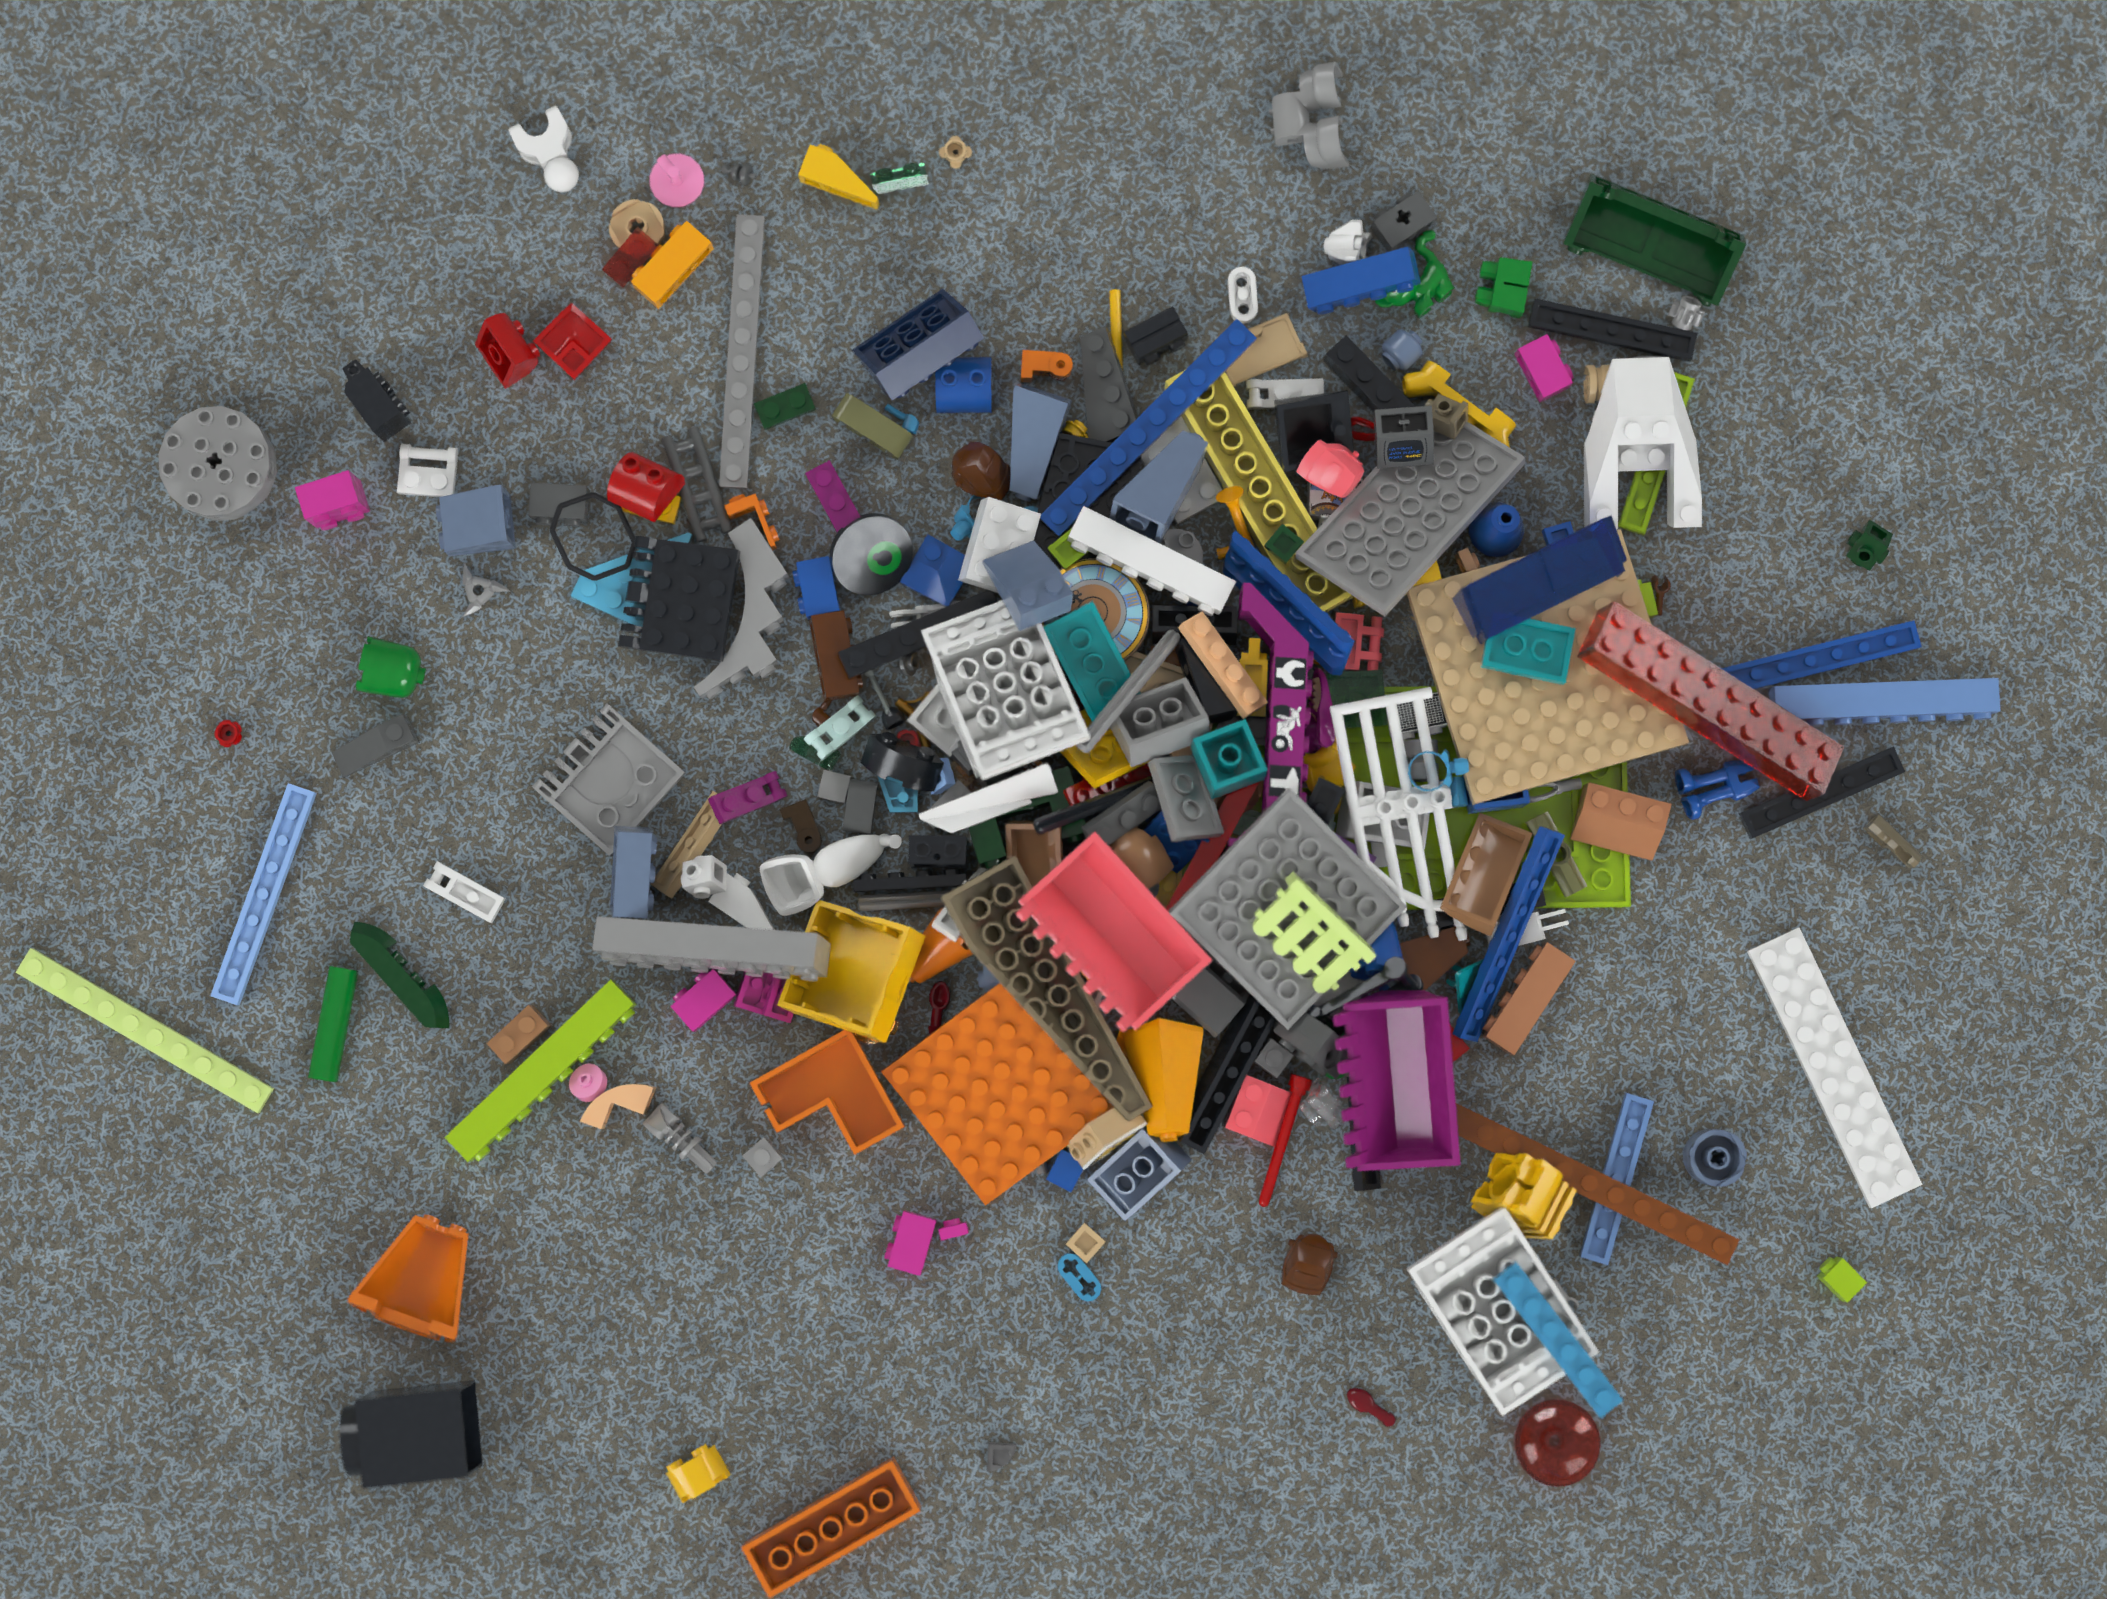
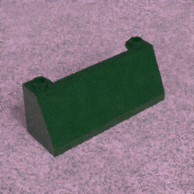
M1590 174L1563 244L1567 245L1568 251L1577 255L1590 251L1692 292L1702 305L1710 307L1711 304L1719 305L1746 247V240L1743 234Z

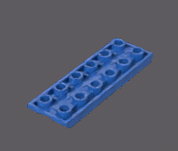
M1237 531L1233 532L1229 543V550L1223 563V574L1235 580L1234 585L1241 589L1243 583H1251L1309 643V651H1313V659L1328 673L1341 675L1355 640L1351 638L1346 630L1339 627L1327 612L1322 611L1311 601L1306 593L1298 589L1287 575L1282 574L1266 556H1263L1256 550L1248 539L1242 537Z

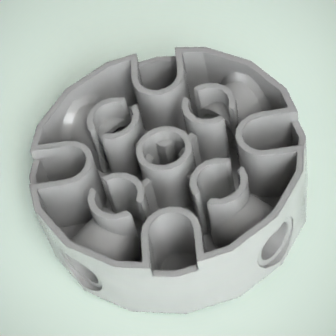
M223 406L201 407L180 417L165 434L158 454L159 475L168 494L192 514L212 521L236 520L254 510L270 494L277 475L276 451L266 432L242 412ZM219 459L222 460V464H217L215 468L214 464L218 463Z

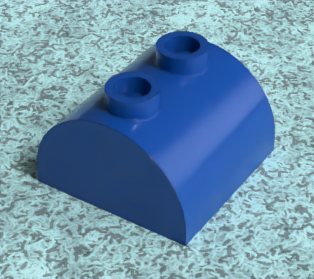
M956 357L952 364L935 371L936 413H992L991 357Z

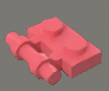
M1336 612L1335 623L1343 630H1346L1351 638L1355 640L1344 670L1359 671L1360 661L1368 662L1367 672L1378 673L1379 663L1382 662L1380 643L1381 638H1384L1382 617L1373 616L1370 627L1363 626L1364 615ZM1362 636L1370 637L1369 651H1361Z

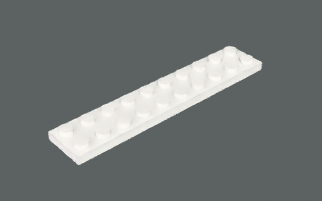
M1800 928L1793 929L1748 950L1747 953L1869 1208L1876 1207L1923 1185Z

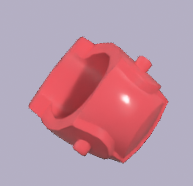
M1318 440L1306 453L1296 472L1312 485L1332 495L1346 498L1361 480L1364 469L1363 463L1358 459L1359 452L1354 451L1352 453L1346 446L1341 444H1327L1322 440Z

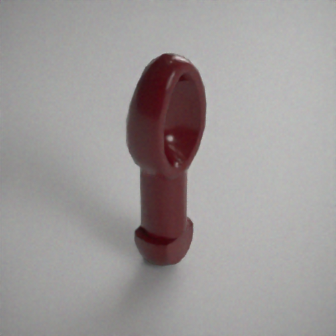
M943 981L936 982L929 993V1003L932 1007L930 1026L928 1025L929 1034L941 1026L943 1009L947 1007L950 1000L949 988Z
M1351 1388L1348 1390L1347 1398L1354 1409L1359 1412L1370 1413L1383 1422L1384 1426L1391 1427L1395 1424L1396 1417L1394 1414L1388 1413L1375 1404L1373 1397L1366 1390L1361 1388Z

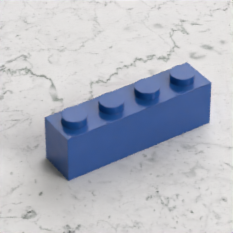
M1409 247L1302 276L1308 308L1313 312H1317L1318 315L1331 313L1334 311V307L1344 305V307L1357 306L1360 304V300L1367 298L1371 300L1383 299L1387 297V293L1397 290L1398 293L1408 292L1414 289V285L1421 284L1415 253Z

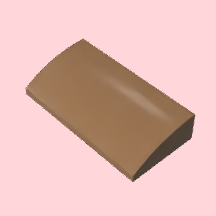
M1479 813L1440 909L1461 923L1488 936H1492L1533 833Z
M1010 821L1005 824L1007 859L1016 856L1032 887H1035L1063 861L1061 827L1040 835L1037 834L1033 826L1034 821Z

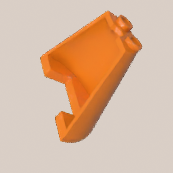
M424 1214L422 1218L415 1215L351 1293L347 1302L364 1313L370 1310L376 1319L399 1329L439 1341L442 1336L445 1337V1342L454 1343L458 1335L469 1236L466 1233L467 1229L456 1224H451L449 1228L439 1225L440 1220L436 1217Z

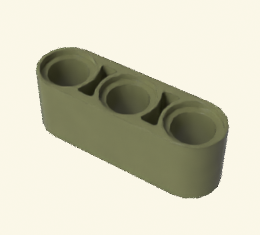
M849 393L845 394L831 415L836 422L841 421L846 424V428L860 437L865 436L870 440L869 443L883 452L887 450L893 454L892 457L896 460L899 459L913 438V435L906 429Z

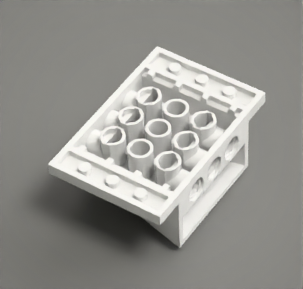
M1002 600L921 630L932 658L938 687L976 779L978 777H981L982 780L1090 740L1089 732L1042 623L1019 631Z
M1505 1207L1492 1212L1407 1268L1415 1281L1414 1285L1475 1379L1485 1389L1502 1416L1566 1375L1493 1280L1495 1276L1514 1261L1522 1268L1590 1358L1599 1353Z

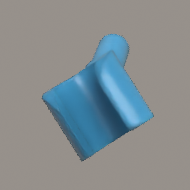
M890 404L885 406L886 411L904 421L902 424L904 429L912 434H916L919 421L915 416L902 413Z

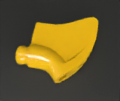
M1336 738L1330 747H1321L1316 753H1306L1303 756V764H1308L1306 783L1311 793L1320 775L1338 786H1344ZM1352 762V767L1354 771L1357 768V766ZM1342 797L1337 805L1334 814H1337L1340 810Z

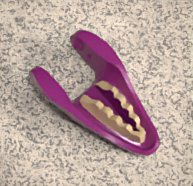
M1317 667L1313 672L1311 696L1308 697L1311 700L1308 703V707L1311 708L1310 724H1307L1304 736H1309L1308 753H1316L1321 747H1330L1335 741L1330 706H1333L1329 685L1323 670Z

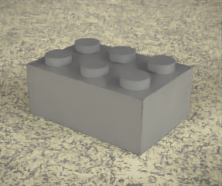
M1185 677L1136 695L1110 728L1130 766L1134 767L1153 758H1158L1191 746L1193 738L1209 733V719Z

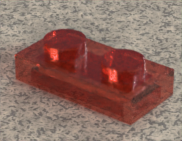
M637 227L602 270L623 288L632 278L635 270L645 263L659 244Z

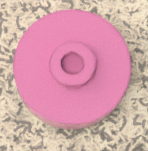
M594 1064L579 1066L572 1073L569 1080L571 1093L583 1102L594 1101L604 1093L607 1087L606 1074Z

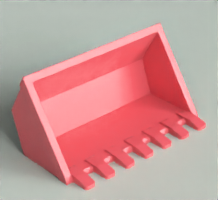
M1096 832L1089 836L1018 901L1023 906L1016 913L1020 920L1025 921L1030 916L1034 918L1039 926L1033 931V934L1039 940L1046 934L1054 940L1056 944L1049 950L1055 958H1058L1064 952L1073 961L1066 970L1071 976H1075L1080 970L1085 974L1089 981L1083 986V989L1089 995L1098 989L1105 996L1106 999L1100 1004V1007L1105 1013H1108L1115 1007L1123 1016L1116 1023L1123 1032L1130 1026L1135 1030L1138 1029L1212 961Z

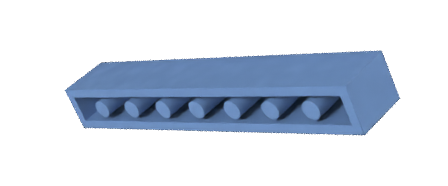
M1998 678L1774 686L1768 689L1770 722H1779V727L1796 726V721H1806L1807 726L1824 725V720H1834L1835 725L1852 724V719H1862V724L1880 723V718H1890V723L1908 722L1907 717H1918V722L1936 721L1935 716H1946V721L1963 720V715H1974V720L1991 719V714L2001 711Z

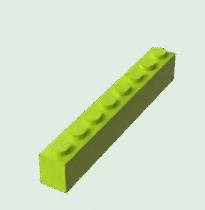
M610 979L444 1138L467 1162H472L474 1159L478 1162L481 1161L491 1151L488 1146L495 1139L498 1142L502 1141L512 1131L509 1126L516 1119L519 1122L523 1121L532 1112L529 1107L536 1100L540 1103L553 1092L550 1087L557 1080L561 1083L564 1082L574 1072L571 1067L578 1060L581 1063L585 1062L594 1053L591 1048L598 1041L602 1044L615 1033L612 1028L619 1021L624 1024L636 1013L633 1008L637 1004L615 980Z

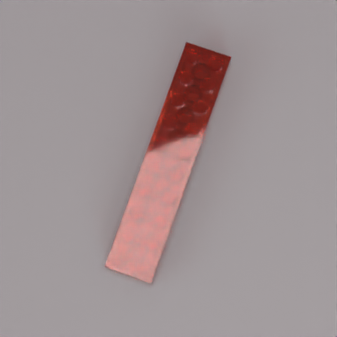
M1613 601L1597 611L1577 655L1578 658L1805 801L1825 794L1844 746L1617 602Z

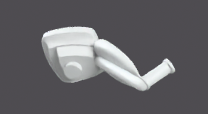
M875 834L858 835L827 845L817 853L814 860L805 855L795 854L769 859L760 866V874L765 891L780 915L787 916L804 911L823 897L824 886L840 887L853 881L877 861L885 847L899 848L902 840L900 836L895 834L891 836L887 834L879 836Z

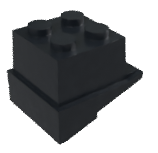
M1348 390L1274 400L1280 462L1284 472L1297 470L1306 453L1318 440H1322L1327 444H1341L1346 446L1352 453L1354 452Z

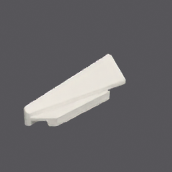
M1046 763L918 815L921 821L953 834L1032 804L1030 800L1032 798L1056 794L1058 790L1049 764Z

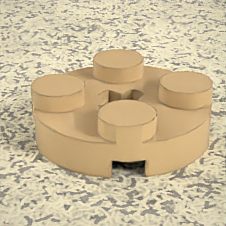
M632 199L616 207L609 224V233L618 249L630 256H643L653 252L661 244L665 237V223L656 206L649 202L646 203ZM635 221L638 224L644 223L645 225L640 234L630 232L633 228L632 223Z

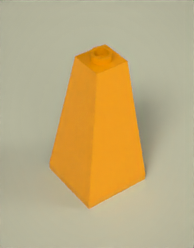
M1158 1018L1142 1024L1136 1030L1132 1028L1124 1031L1123 1038L1131 1068L1152 1105V1108L1143 1112L1144 1119L1147 1122L1148 1135L1160 1137V1141L1173 1142L1177 1141V1137L1189 1133L1203 1039V1027Z

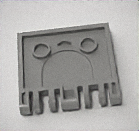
M606 703L600 712L614 724V727H609L596 715L592 720L596 726L607 733L605 737L599 741L590 730L584 728L580 733L596 747L591 751L578 738H575L563 753L576 763L578 767L573 770L565 761L558 757L554 762L561 770L567 772L569 777L562 783L554 773L546 770L543 775L558 789L554 791L540 778L532 787L611 857L613 855L614 826L638 827L686 773Z

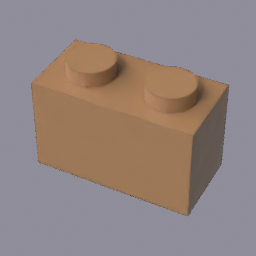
M528 1005L486 1044L504 1064H512L544 1035L552 1025L534 1005Z

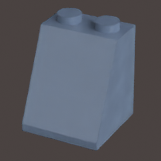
M502 485L439 497L440 505L436 506V516L438 522H442L443 533H439V545L441 550L444 549L447 555L457 556L516 549L511 495Z

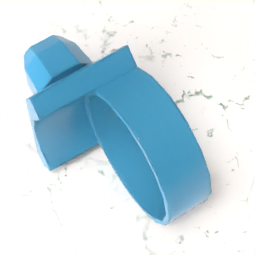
M973 495L966 505H961L954 516L956 524L950 532L955 540L960 541L966 537L970 538L975 522L969 514L970 501L977 498L985 499L984 497Z
M1446 749L1441 755L1434 751H1424L1412 759L1408 775L1416 788L1422 791H1433L1439 789L1443 784L1450 787L1453 781L1452 773H1456L1457 776L1469 772V761L1466 758H1454V761L1450 762L1449 752ZM1425 753L1439 756L1445 762L1447 768L1444 782L1433 789H1425L1418 786L1413 781L1410 773L1413 760Z

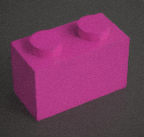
M1548 334L1518 348L1514 354L1539 403L1569 389L1573 384V373L1567 364H1563L1559 357L1561 354L1560 348L1554 339L1550 340Z
M712 969L707 973H700L694 979L696 984L690 990L683 988L672 998L675 1003L670 1007L692 1032H696L737 996V993L716 969Z
M906 1210L903 1211L902 1216L896 1215L892 1231L897 1232L894 1243H888L884 1259L889 1260L887 1267L921 1276L937 1219Z

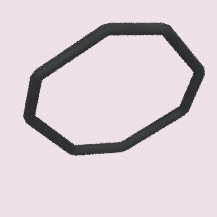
M595 492L562 502L557 506L550 526V534L569 570L592 581H597L630 567L632 555L636 549L634 548L635 535L621 506L608 501L607 498ZM590 498H595L617 510L632 542L624 565L597 575L588 573L570 563L555 531L562 508Z

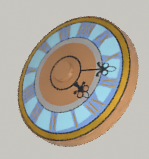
M1083 559L1074 562L1066 570L1061 568L1060 571L1073 593L1071 611L1093 600L1124 661L1128 660L1141 646L1149 626V604L1137 578L1135 579L1122 573V567L1113 563L1111 566H1108L1097 559ZM1064 613V614L1059 615V616H1057V617H1054V618H1052V619H1049V620H1046V621H1044V622H1041V623H1042V626H1044L1045 624H1047V623H1049V622H1051V621H1053V620H1055V619H1057V618H1059V617H1061V616H1063V615H1065V614H1067V613Z

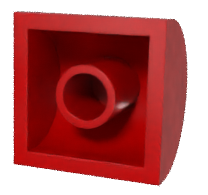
M499 313L484 319L475 346L502 386L507 389L535 369L540 353L534 343H526L522 337L524 335V328L518 320L512 321L506 313Z
M629 452L620 459L611 474L607 487L608 501L655 523L683 488L685 479L683 475L635 452Z

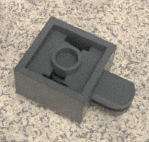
M1307 1012L1288 1030L1275 1020L1273 1024L1275 1029L1273 1031L1281 1037L1279 1043L1303 1063L1309 1064L1321 1076L1324 1077L1328 1073L1337 1079L1339 1076L1337 1064L1348 1059L1347 1049H1336L1335 1040L1340 1037L1333 1030Z

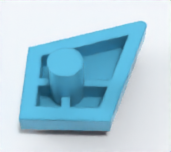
M878 776L890 813L918 812V790L902 787L903 781L890 776L886 780Z

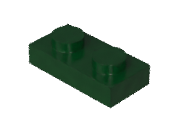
M805 383L754 403L764 430L816 410Z

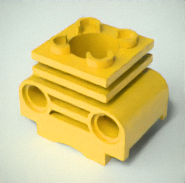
M1495 1153L1489 1165L1487 1175L1491 1181L1490 1183L1484 1182L1476 1190L1471 1200V1203H1473L1471 1208L1483 1217H1486L1497 1209L1505 1207L1525 1238L1552 1240L1560 1229V1223L1566 1211L1572 1206V1199L1577 1190L1573 1187H1568L1569 1184L1567 1182L1561 1181L1563 1178L1562 1173L1545 1160H1536L1527 1153H1519L1518 1155Z

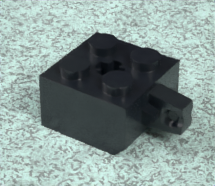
M356 359L343 368L348 382L345 384V395L370 429L383 442H386L411 424L407 418L410 411L395 394L390 395L394 390L379 372L374 374L368 367L365 369Z

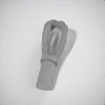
M1574 778L1542 785L1553 787L1554 789L1543 795L1529 796L1530 803L1545 800L1555 794H1562V792L1581 789V779Z

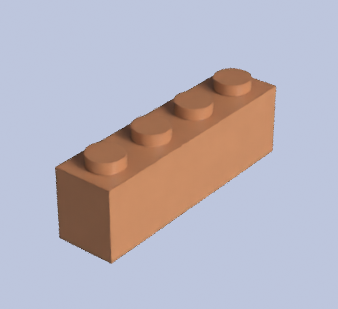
M1548 942L1543 943L1542 946L1537 944L1528 957L1532 960L1526 970L1524 968L1519 970L1513 979L1516 986L1511 993L1507 991L1498 1002V1006L1501 1009L1495 1017L1490 1015L1482 1028L1486 1031L1482 1037L1509 1055L1516 1054L1576 962Z

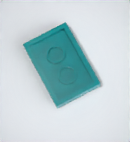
M1492 611L1490 613L1480 668L1564 685L1567 679L1576 628Z

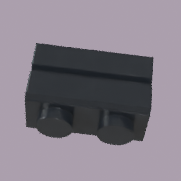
M1172 306L1124 331L1123 338L1137 364L1145 363L1149 366L1161 359L1160 354L1168 350L1174 353L1185 346L1184 342L1188 340V332L1175 308Z

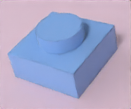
M940 758L944 765L935 790L930 791L931 795L941 794L955 784L954 773L948 758Z

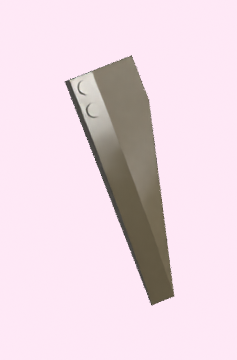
M1016 856L1002 861L941 896V900L969 950L1127 1121H1130L1152 1108L1150 1101L1092 995H1089L1083 989L1085 982L1080 973L1078 972L1075 976H1071L1066 970L1073 961L1064 952L1058 958H1055L1049 950L1056 943L1048 934L1041 940L1033 934V931L1039 924L1032 916L1028 917L1025 921H1021L1016 915L1023 907L1018 901L1033 888Z

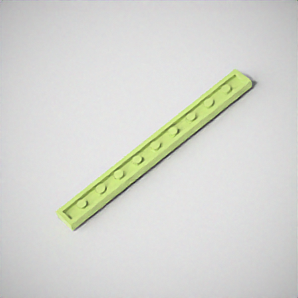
M34 948L29 949L16 971L22 977L256 1113L261 1112L274 1090L268 1084Z

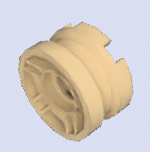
M1595 365L1585 366L1584 375L1586 377L1583 383L1586 404H1594L1595 401L1600 400L1601 391L1610 365H1601L1600 368H1596Z

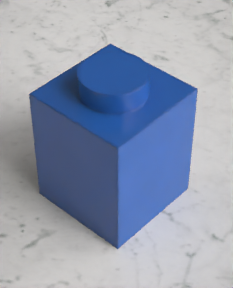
M1069 1148L1067 1151L1062 1149L1059 1152L1046 1180L1072 1192L1083 1168L1072 1157Z

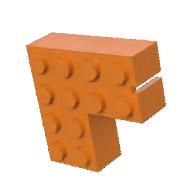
M843 1030L750 1082L761 1105L770 1103L771 1107L764 1111L776 1133L828 1106L855 1155L905 1127L902 1118L855 1033Z

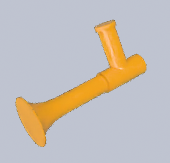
M1240 486L1223 489L1216 495V500L1227 505L1237 532L1242 537L1248 539L1254 547L1239 505V498L1243 495L1244 489ZM1229 546L1216 549L1219 560H1223L1226 557Z

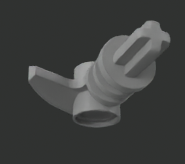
M661 1102L642 1124L659 1140L666 1137L664 1141L666 1144L669 1145L672 1142L674 1144L672 1149L675 1152L677 1149L681 1151L679 1153L681 1160L688 1157L704 1173H709L716 1166L717 1162L699 1145L702 1139L699 1136L690 1137L693 1132L689 1129L685 1132L683 1130L685 1125L682 1122L679 1125L677 1124L680 1117L668 1110L669 1107Z

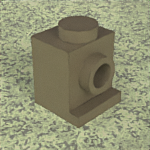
M1438 394L1435 400L1429 399L1425 406L1432 405L1433 430L1455 440L1468 421V403L1464 401L1459 403Z

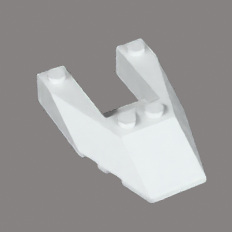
M1669 357L1612 359L1597 409L1592 418L1588 436L1584 442V528L1588 530H1618V472L1667 470V525L1673 528L1702 527V494L1697 443Z

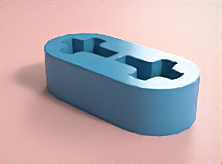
M1066 1253L1062 1255L1058 1261L1060 1275L1082 1300L1093 1301L1097 1299L1101 1292V1284L1096 1276L1077 1254ZM1068 1258L1070 1261L1077 1260L1078 1263L1075 1267L1080 1275L1076 1277L1071 1271H1063L1065 1259ZM1083 1277L1087 1283L1093 1281L1096 1284L1093 1288L1095 1291L1093 1295L1089 1293L1083 1295L1081 1293L1083 1285L1079 1281L1080 1278Z

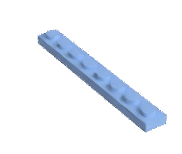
M289 783L287 784L211 992V997L240 1005L317 793Z

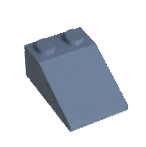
M1034 540L983 560L982 563L1019 631L1071 611L1072 591L1061 571Z
M1145 1126L1097 1169L1087 1181L1119 1216L1126 1221L1180 1173L1192 1159L1175 1141L1163 1142L1160 1141V1137L1148 1135Z

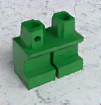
M1499 257L1497 262L1483 261L1480 266L1479 278L1493 280L1492 289L1478 286L1474 303L1488 307V312L1504 313L1510 317L1520 319L1525 309L1527 287L1529 286L1533 262Z

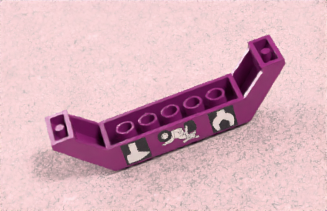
M1243 583L1239 591L1238 619L1245 620L1270 649L1264 763L1268 771L1263 780L1262 815L1287 788H1290L1306 804V792L1301 791L1302 784H1304V781H1307L1308 764H1303V756L1309 750V736H1304L1307 724H1310L1311 708L1306 707V700H1308L1312 692V679H1307V672L1313 667V651H1309V643L1251 583ZM1238 837L1237 839H1235V838H1230V839L1228 840L1227 844H1226V851H1227L1240 837Z

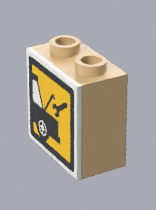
M1114 1107L1089 1122L1069 1141L1067 1146L1072 1157L1085 1170L1126 1144L1147 1125V1122L1141 1114L1127 1121Z

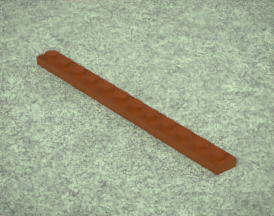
M1456 1103L1458 1136L1493 1153L1509 1155L1527 1153L1536 1160H1545L1562 1173L1563 1178L1561 1181L1567 1182L1569 1184L1568 1187L1575 1188L1577 1190L1576 1193L1725 1265L1729 1264L1740 1239Z

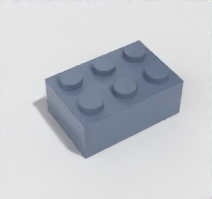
M614 826L610 911L613 917L647 918L648 911H653L654 894L649 890V883L655 882V866L651 863V854L656 855L657 838H655V835H652L649 827Z

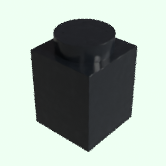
M475 1380L372 1391L354 1400L355 1405L345 1406L342 1409L339 1426L341 1458L348 1476L361 1475L362 1489L468 1477L483 1466Z

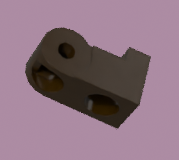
M804 799L779 809L783 820L792 819L798 834L796 839L798 847L806 853H814L819 850L822 845V837L808 801Z

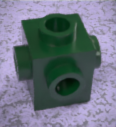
M1869 519L1860 532L1855 530L1846 543L1849 545L1846 557L1850 558L1855 565L1870 571L1875 563L1880 565L1889 553L1887 548L1893 534Z

